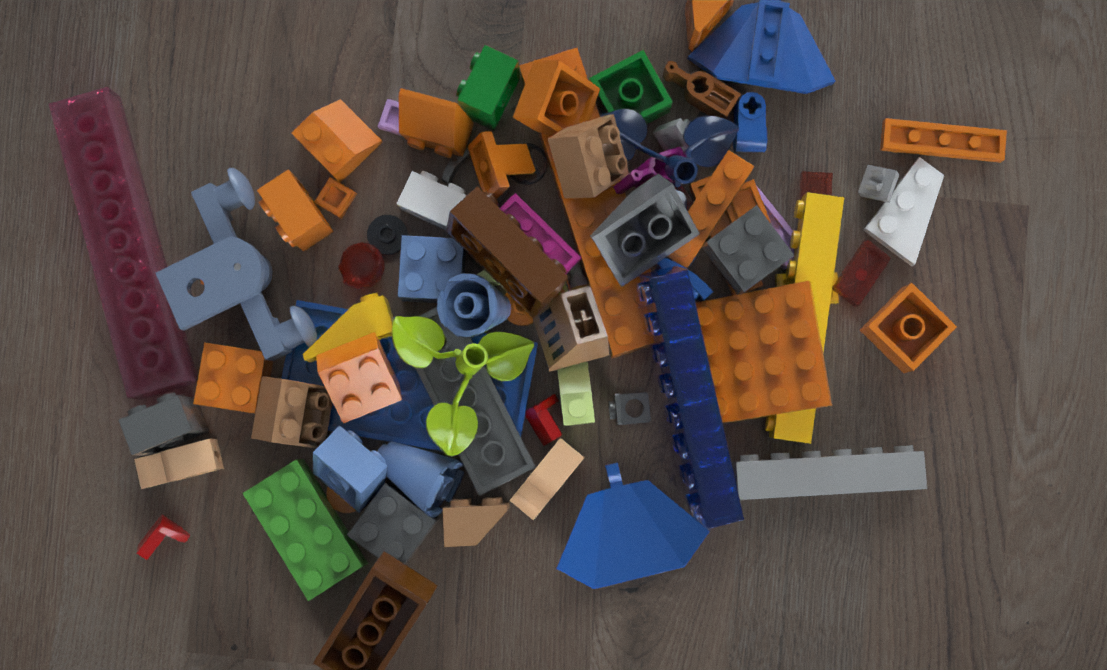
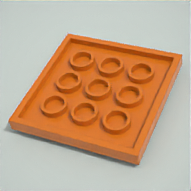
M810 281L688 304L706 425L832 406Z

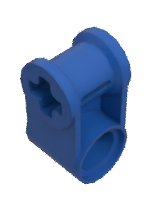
M749 92L744 94L734 107V124L739 127V130L732 141L733 151L765 152L767 148L765 100L760 94ZM746 104H750V109H755L753 114H749V109L744 108Z

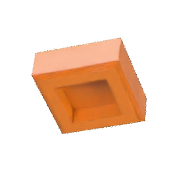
M329 177L314 203L342 219L357 193Z

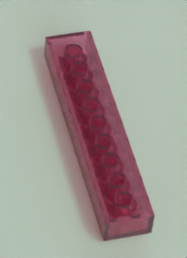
M104 87L50 103L49 108L127 398L141 400L197 383L198 377L185 330L179 328L155 274L166 268L167 264L121 97L109 87Z

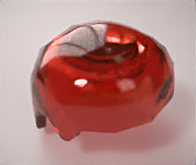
M360 242L350 245L342 253L338 270L343 277L342 282L345 285L355 289H365L373 287L382 279L385 272V262L376 246Z

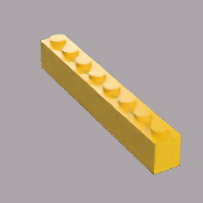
M807 192L801 200H797L794 218L799 220L797 230H793L790 241V248L794 249V261L789 260L786 278L791 279L790 284L804 281L811 282L824 352L844 197ZM816 408L767 416L765 430L770 431L769 438L811 444Z

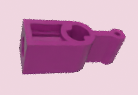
M681 146L659 153L667 158L674 155L686 157ZM650 157L618 181L613 188L616 194H623L632 187L638 188L657 174H660L670 182H672V179L668 178L665 174V163Z

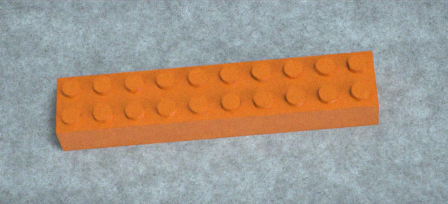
M578 48L538 59L560 60L588 80ZM534 61L519 65L523 86H525ZM596 103L594 104L589 121L600 117ZM538 132L577 253L581 257L580 262L584 275L591 287L608 335L611 358L670 340L673 336L650 268L621 287L590 237L626 198V194H616L613 188L615 184H613L596 197L564 199L548 138L551 136Z

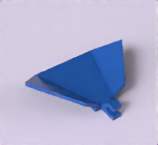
M759 0L757 3L742 5L687 58L716 79L808 94L835 83V79L802 16L789 8L790 3L781 2V0Z
M618 463L605 465L610 488L587 494L556 569L592 589H598L685 567L710 530L649 480L623 485Z

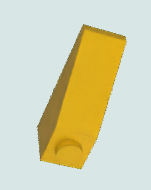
M378 293L361 297L360 303L350 307L303 353L304 360L310 363L317 361L316 355L373 332H376L379 340L392 336L394 318L388 299L384 295L378 296Z

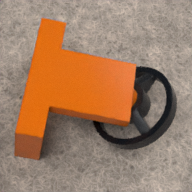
M492 131L481 132L468 145L481 190L491 193L495 199L510 187L506 175H509L516 183L531 185L540 181L547 172L548 161L546 154L535 144L496 145ZM532 149L537 150L544 158L542 172L535 166V158L531 154ZM533 173L537 175V177L530 180H521L514 176Z

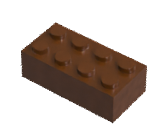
M477 186L450 210L446 232L534 318L561 292L568 279V276L565 274L566 269L558 260H551L543 252V246L533 236L528 237L520 229L521 225L513 215H506L498 207L499 204L491 193L483 192Z
M384 551L371 568L313 664L323 670H385L438 585Z

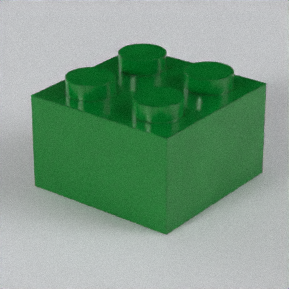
M484 45L481 53L476 52L469 67L472 71L468 79H463L459 84L456 96L459 97V106L472 121L495 131L520 81L519 61Z
M644 50L589 78L590 82L600 88L596 103L602 114L618 109H630L642 115L647 125L670 113L673 102Z

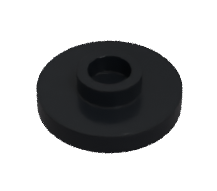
M381 215L375 218L367 230V239L370 246L382 255H393L401 251L402 235L408 236L405 224L393 215Z

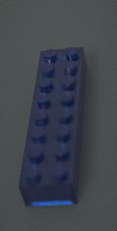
M672 266L640 274L641 282L636 283L640 301H645L648 313L643 315L647 332H652L655 344L650 345L654 362L659 363L662 372L661 375L657 376L662 394L666 393L669 405H665L664 408L668 423L673 424L676 433L671 436L675 453L680 454L683 463L678 465L682 483H686L689 494L685 495L688 510L690 513H693L696 521H701L707 530L744 520L688 269Z

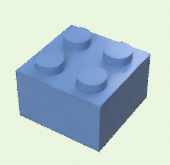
M402 235L398 297L402 301L437 303L439 293L444 290L448 284L447 281L451 277L465 273L466 251L453 238Z
M340 425L313 452V474L359 513L385 484L387 465L383 456L375 450L370 452L362 445V440L356 433L351 430L345 431Z

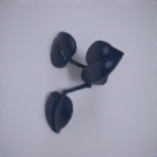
M618 109L600 115V117L614 114L627 161L633 158L636 149L665 163V174L668 178L672 179L671 183L674 187H680L681 183L688 184L692 182L697 176V165L712 167L721 162L739 130L736 124L721 117L701 116L695 118L686 126L683 132V139L689 146L685 150L686 157L674 155L667 158L640 144L647 135V125L642 115L630 109ZM676 190L687 209V200L684 193Z

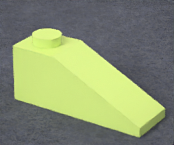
M588 361L558 369L564 426L594 423Z

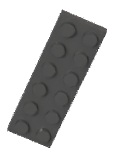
M437 307L419 316L433 320L442 328L445 343L442 349L438 351L439 353L450 352L455 349L462 351L467 345L473 343L471 337L456 336L447 327H444L440 321ZM433 357L432 362L426 368H416L434 406L443 402L452 405L454 397L464 379V375L456 367L455 357L445 359ZM484 365L476 374L472 375L458 404V407H471L475 411L478 420V428L473 441L459 456L479 496L536 467Z

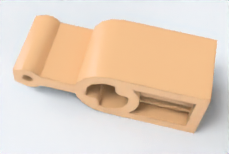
M560 438L509 501L534 520L585 457Z
M206 439L134 459L141 489L224 469L217 439Z

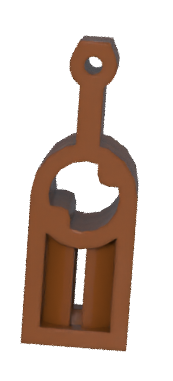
M668 61L663 71L662 77L665 81H672L684 88L686 101L708 116L727 119L741 93L706 72L697 71L691 75L678 68L677 63L674 61ZM695 85L704 87L702 93L694 91Z

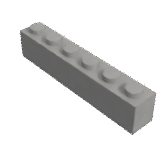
M913 445L894 446V452L883 453L882 447L863 448L864 454L852 455L851 449L832 450L833 456L821 457L820 451L801 452L802 458H790L789 453H771V460H759L758 454L740 455V461L732 462L734 499L737 500L927 489L924 451H914Z

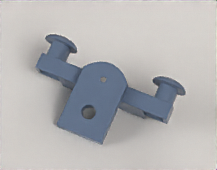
M228 168L229 181L219 186L208 183L191 192L214 244L155 274L181 330H187L240 303L265 360L275 361L293 352L292 348L304 342L308 347H311L317 341V333L309 315L298 306L290 307L292 318L281 324L278 318L272 316L262 294V291L267 288L272 279L271 263L254 246L237 238L231 225V221L234 220L230 213L231 211L243 205L249 210L254 208V191L243 173L235 168ZM196 280H202L204 291L200 296L195 297L191 292L192 284Z

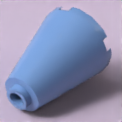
M462 273L451 277L447 281L448 284L444 290L440 291L438 296L437 311L440 321L444 327H447L456 336H478L506 321L511 313L509 299L485 278L476 274Z
M393 441L387 445L383 444L377 451L386 461V477L429 517L435 518L442 513L443 509L439 506L444 500L450 503L463 478L464 472L459 468L464 467V464L457 459Z

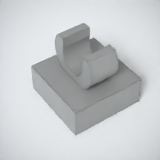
M680 118L659 125L655 129L653 134L664 151L681 146L683 152H685L689 146L683 139V132L690 122L688 119L683 121Z
M867 165L858 191L859 195L890 203L899 173L897 170Z

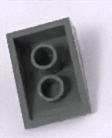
M657 174L633 190L590 237L617 282L622 287L694 239L700 233L674 185L660 174Z

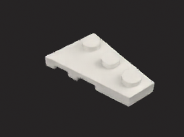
M919 157L895 187L890 203L884 202L863 231L910 266H914L944 175Z

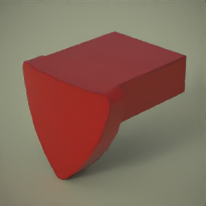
M556 394L527 409L525 413L526 419L543 446L562 435L547 408L559 402Z
M161 514L138 544L136 554L148 560L166 535L183 543L191 535L181 526Z

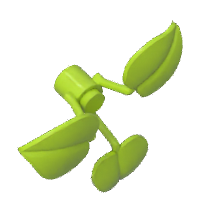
M396 316L392 324L394 347L400 358L408 365L415 368H426L432 362L433 357L437 359L456 358V367L464 375V379L454 397L452 405L444 402L438 403L429 411L426 418V429L432 441L447 456L453 457L460 454L471 444L478 428L475 411L468 406L458 407L472 375L476 374L486 364L488 374L494 379L500 381L514 380L525 369L529 355L534 347V342L512 333L493 332L485 335L478 344L472 343L467 345L462 351L455 349L454 351L439 353L438 351L444 346L445 336L442 328L433 320L419 316Z

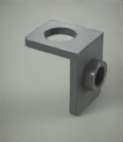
M647 392L614 393L613 401H608L610 419H615L616 425L648 423L651 421ZM633 399L640 401L643 405L642 414L635 418L630 417L625 410L627 402Z

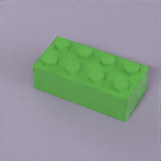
M304 459L294 460L243 493L308 601L368 564L355 541L347 536L349 533L336 510L329 503L325 492Z

